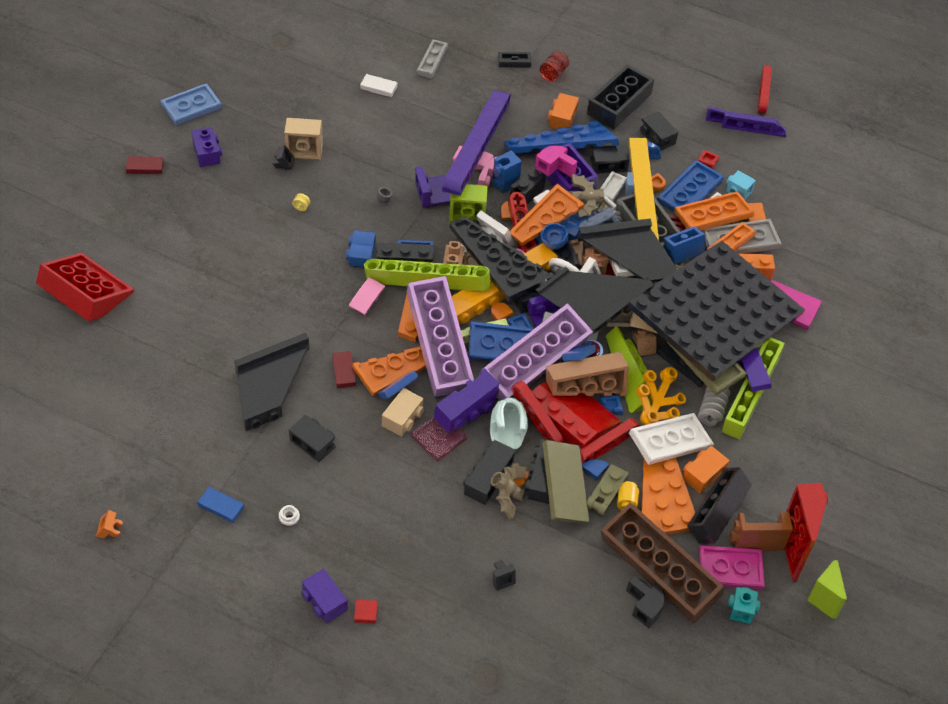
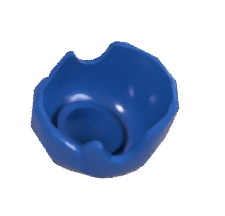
M550 223L542 230L541 240L549 249L558 250L567 243L568 231L561 224Z

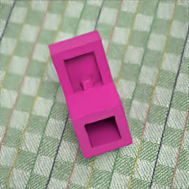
M549 146L536 155L535 168L547 176H550L558 169L572 177V174H576L577 161L567 155V148Z

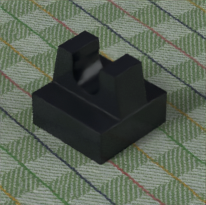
M285 145L280 146L278 152L274 154L276 160L272 164L275 168L292 169L294 155Z
M502 560L495 562L496 570L493 571V585L496 591L516 584V570L513 565L506 566Z

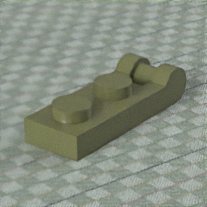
M611 464L592 495L588 498L586 502L587 508L590 510L593 508L598 511V514L604 516L617 496L619 487L628 478L629 472Z

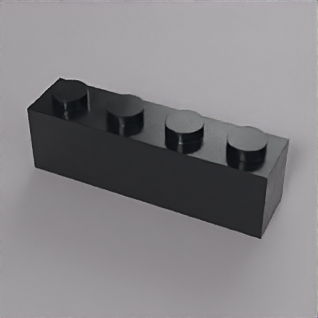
M740 467L724 468L688 523L687 527L699 543H716L752 486Z

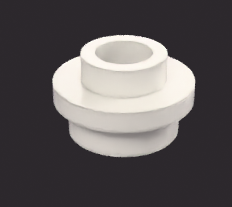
M292 505L284 506L279 512L280 522L287 526L296 524L300 518L298 509Z

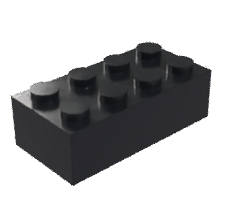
M626 65L589 99L587 115L615 129L652 94L654 79Z

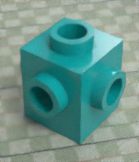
M737 587L735 593L729 596L728 607H731L729 619L751 624L755 613L758 614L760 601L757 600L758 592L746 587Z

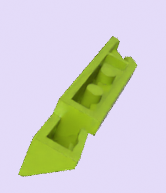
M616 326L606 334V339L610 352H621L629 366L627 395L625 396L629 412H641L644 409L636 389L642 384L647 385L643 379V374L648 370L634 343L629 338L625 340L620 328ZM649 393L647 397L650 405H652L653 402Z

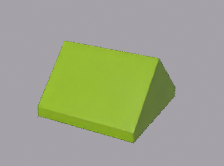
M834 560L818 578L807 600L832 619L837 618L847 600L838 560Z

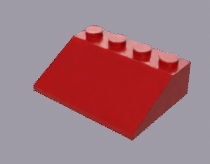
M82 252L40 264L36 284L42 287L43 290L49 292L57 300L88 321L103 317L134 292L132 287Z
M547 382L540 384L532 390L536 399L561 433L564 443L578 445L580 450L616 428L622 422L593 397L586 396L585 393H578L577 396H553Z
M822 483L797 484L786 510L790 514L793 529L784 549L792 582H797L815 544L824 510L828 503V494L824 491Z

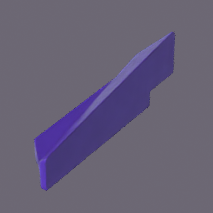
M710 106L707 107L706 121L722 123V128L786 137L787 127H783L776 118L735 113Z

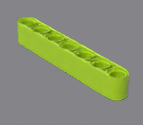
M370 259L364 263L366 279L370 277L383 285L408 286V283L446 276L449 289L486 291L491 287L489 269L485 266Z

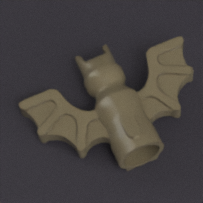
M572 174V185L584 191H569V193L586 203L584 208L577 212L578 219L580 220L583 217L590 218L591 212L598 210L596 203L604 202V190H594V182L587 181L584 175L576 176Z
M518 463L513 464L511 468L504 467L505 474L497 472L491 479V484L500 490L499 495L496 497L501 504L500 512H504L508 519L514 518L516 506L512 503L510 496L523 502L522 496L526 492L514 482L515 478H524L526 466L521 467Z

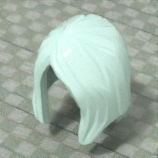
M505 398L498 401L493 408L490 421L492 442L495 439L513 449H518L523 442L528 428L526 411L521 402L514 398Z

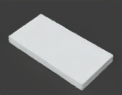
M694 413L632 428L629 432L648 465L702 451L714 445Z

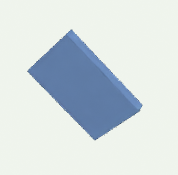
M207 83L160 100L162 107L175 125L222 108L221 102Z

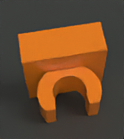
M108 510L101 517L96 537L104 539L108 534L112 537H117L120 534V531L115 530L113 526L119 528L123 522L115 519V512Z

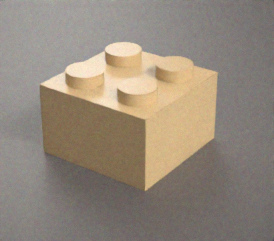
M287 118L284 131L285 146L294 155V158L321 160L323 147L322 120Z

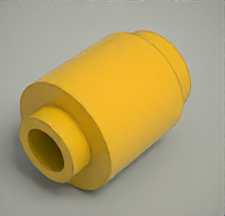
M627 481L619 487L617 507L620 510L630 502L638 508L639 489L634 482Z

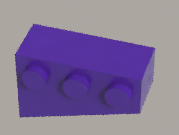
M485 368L480 371L481 376L474 381L469 379L465 383L467 386L460 392L455 390L436 405L433 418L447 433L455 429L458 430L464 424L470 421L473 422L479 416L493 410L500 383Z

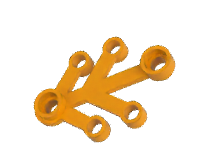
M667 367L660 372L662 383L658 392L654 383L656 373L648 370L643 374V379L647 385L642 384L636 389L644 409L640 416L643 425L680 416V412L676 407L670 408L667 412H658L662 406H680L686 402V397L683 393L664 398L670 383L677 379L678 373L675 368ZM649 393L653 402L652 405H650L647 397Z

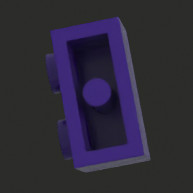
M212 127L191 131L199 167L220 164V156H223L221 146H217L219 144L218 135L213 133Z
M324 568L302 581L301 594L306 602H311L313 605L312 609L317 618H322L325 623H328L348 611L347 599Z

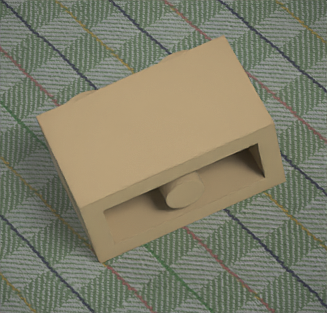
M403 388L382 414V427L402 437L406 431L409 432L415 419L417 417L420 418L423 414V398Z

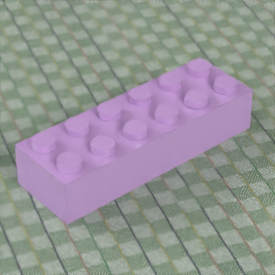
M446 276L408 283L407 295L434 397L449 395L455 390L460 392L467 386L465 383L469 379L474 381Z
M568 303L484 367L500 383L496 395L499 401L505 398H515L511 390L513 384L522 380L529 387L546 373V366L558 364L563 360L562 354L577 346H581L588 340L593 331Z

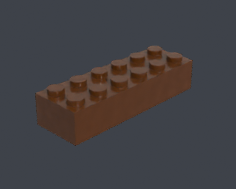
M631 502L601 529L602 540L652 586L657 583L662 589L664 597L692 623H695L723 595L724 586Z

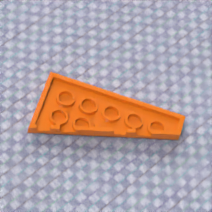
M672 458L650 465L644 459L641 512L666 535L689 532L690 530L687 525L694 516L695 510L677 459Z

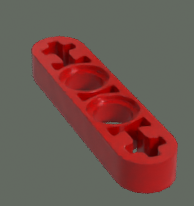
M763 65L757 109V113L766 114L769 102L772 66Z
M513 192L508 200L513 227L521 220L516 217V213H521L524 216L528 213L525 196L520 192ZM535 239L526 244L527 247L522 246L516 241L518 249H522L525 253L536 247Z
M522 380L511 386L512 393L522 403L527 415L545 440L564 443L561 433L527 384Z
M630 418L580 450L582 464L597 459L631 437L629 434L630 430L640 427V425L634 418Z

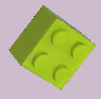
M467 184L461 196L451 194L449 223L465 216L471 220H478L477 214L480 211L486 213L488 186Z

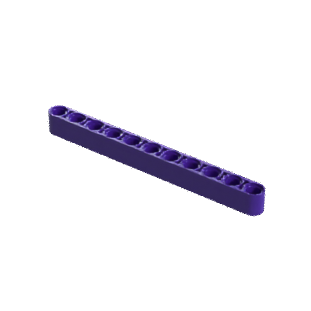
M493 91L444 179L443 192L461 196L509 106L510 93Z

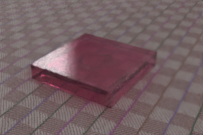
M432 417L411 433V438L438 462L466 441L467 435L460 429L447 433Z

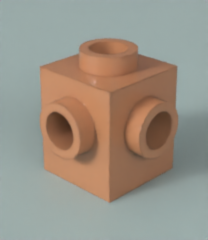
M593 247L586 248L585 256L582 257L583 266L588 258L591 257L596 260L601 274H606L610 259Z

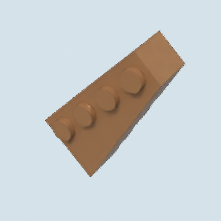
M621 352L546 366V382L553 396H577L578 393H585L586 396H593L594 393L612 396V393H619L620 396H626L629 366Z

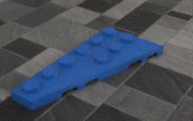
M591 121L586 125L577 124L571 128H559L557 131H544L538 135H526L524 138H511L509 141H504V148L508 152L526 153L532 152L533 149L543 150L549 146H563L571 143L575 149L585 148L587 144L601 147L603 143L612 142V145H619V139L600 122Z

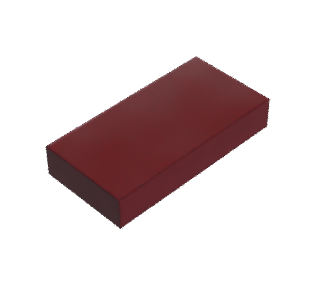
M128 156L126 173L162 174L163 157Z
M351 351L332 353L336 387L356 386Z

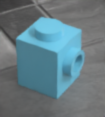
M738 170L727 179L726 192L738 191L745 200L753 192L756 180Z

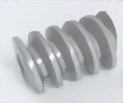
M708 387L706 388L697 416L702 424L711 427L722 421L727 406L726 403H728V397L731 394L730 390L727 388L718 395H715Z

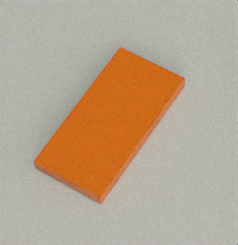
M738 191L678 206L674 210V213L686 229L696 226L700 231L754 217L755 213Z

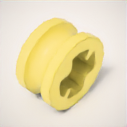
M297 194L292 202L293 206L299 211H306L311 203L310 199L304 194Z

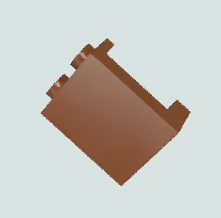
M780 512L776 523H746L744 513H739L737 520H734L733 531H730V543L734 544V548L784 551L793 530L789 512Z

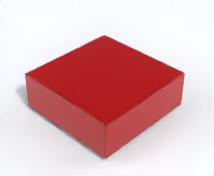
M704 150L698 161L714 169L720 156Z
M356 600L354 623L376 624L378 601Z

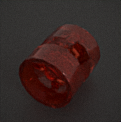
M553 51L540 65V73L545 79L555 81L569 66V58L561 51Z

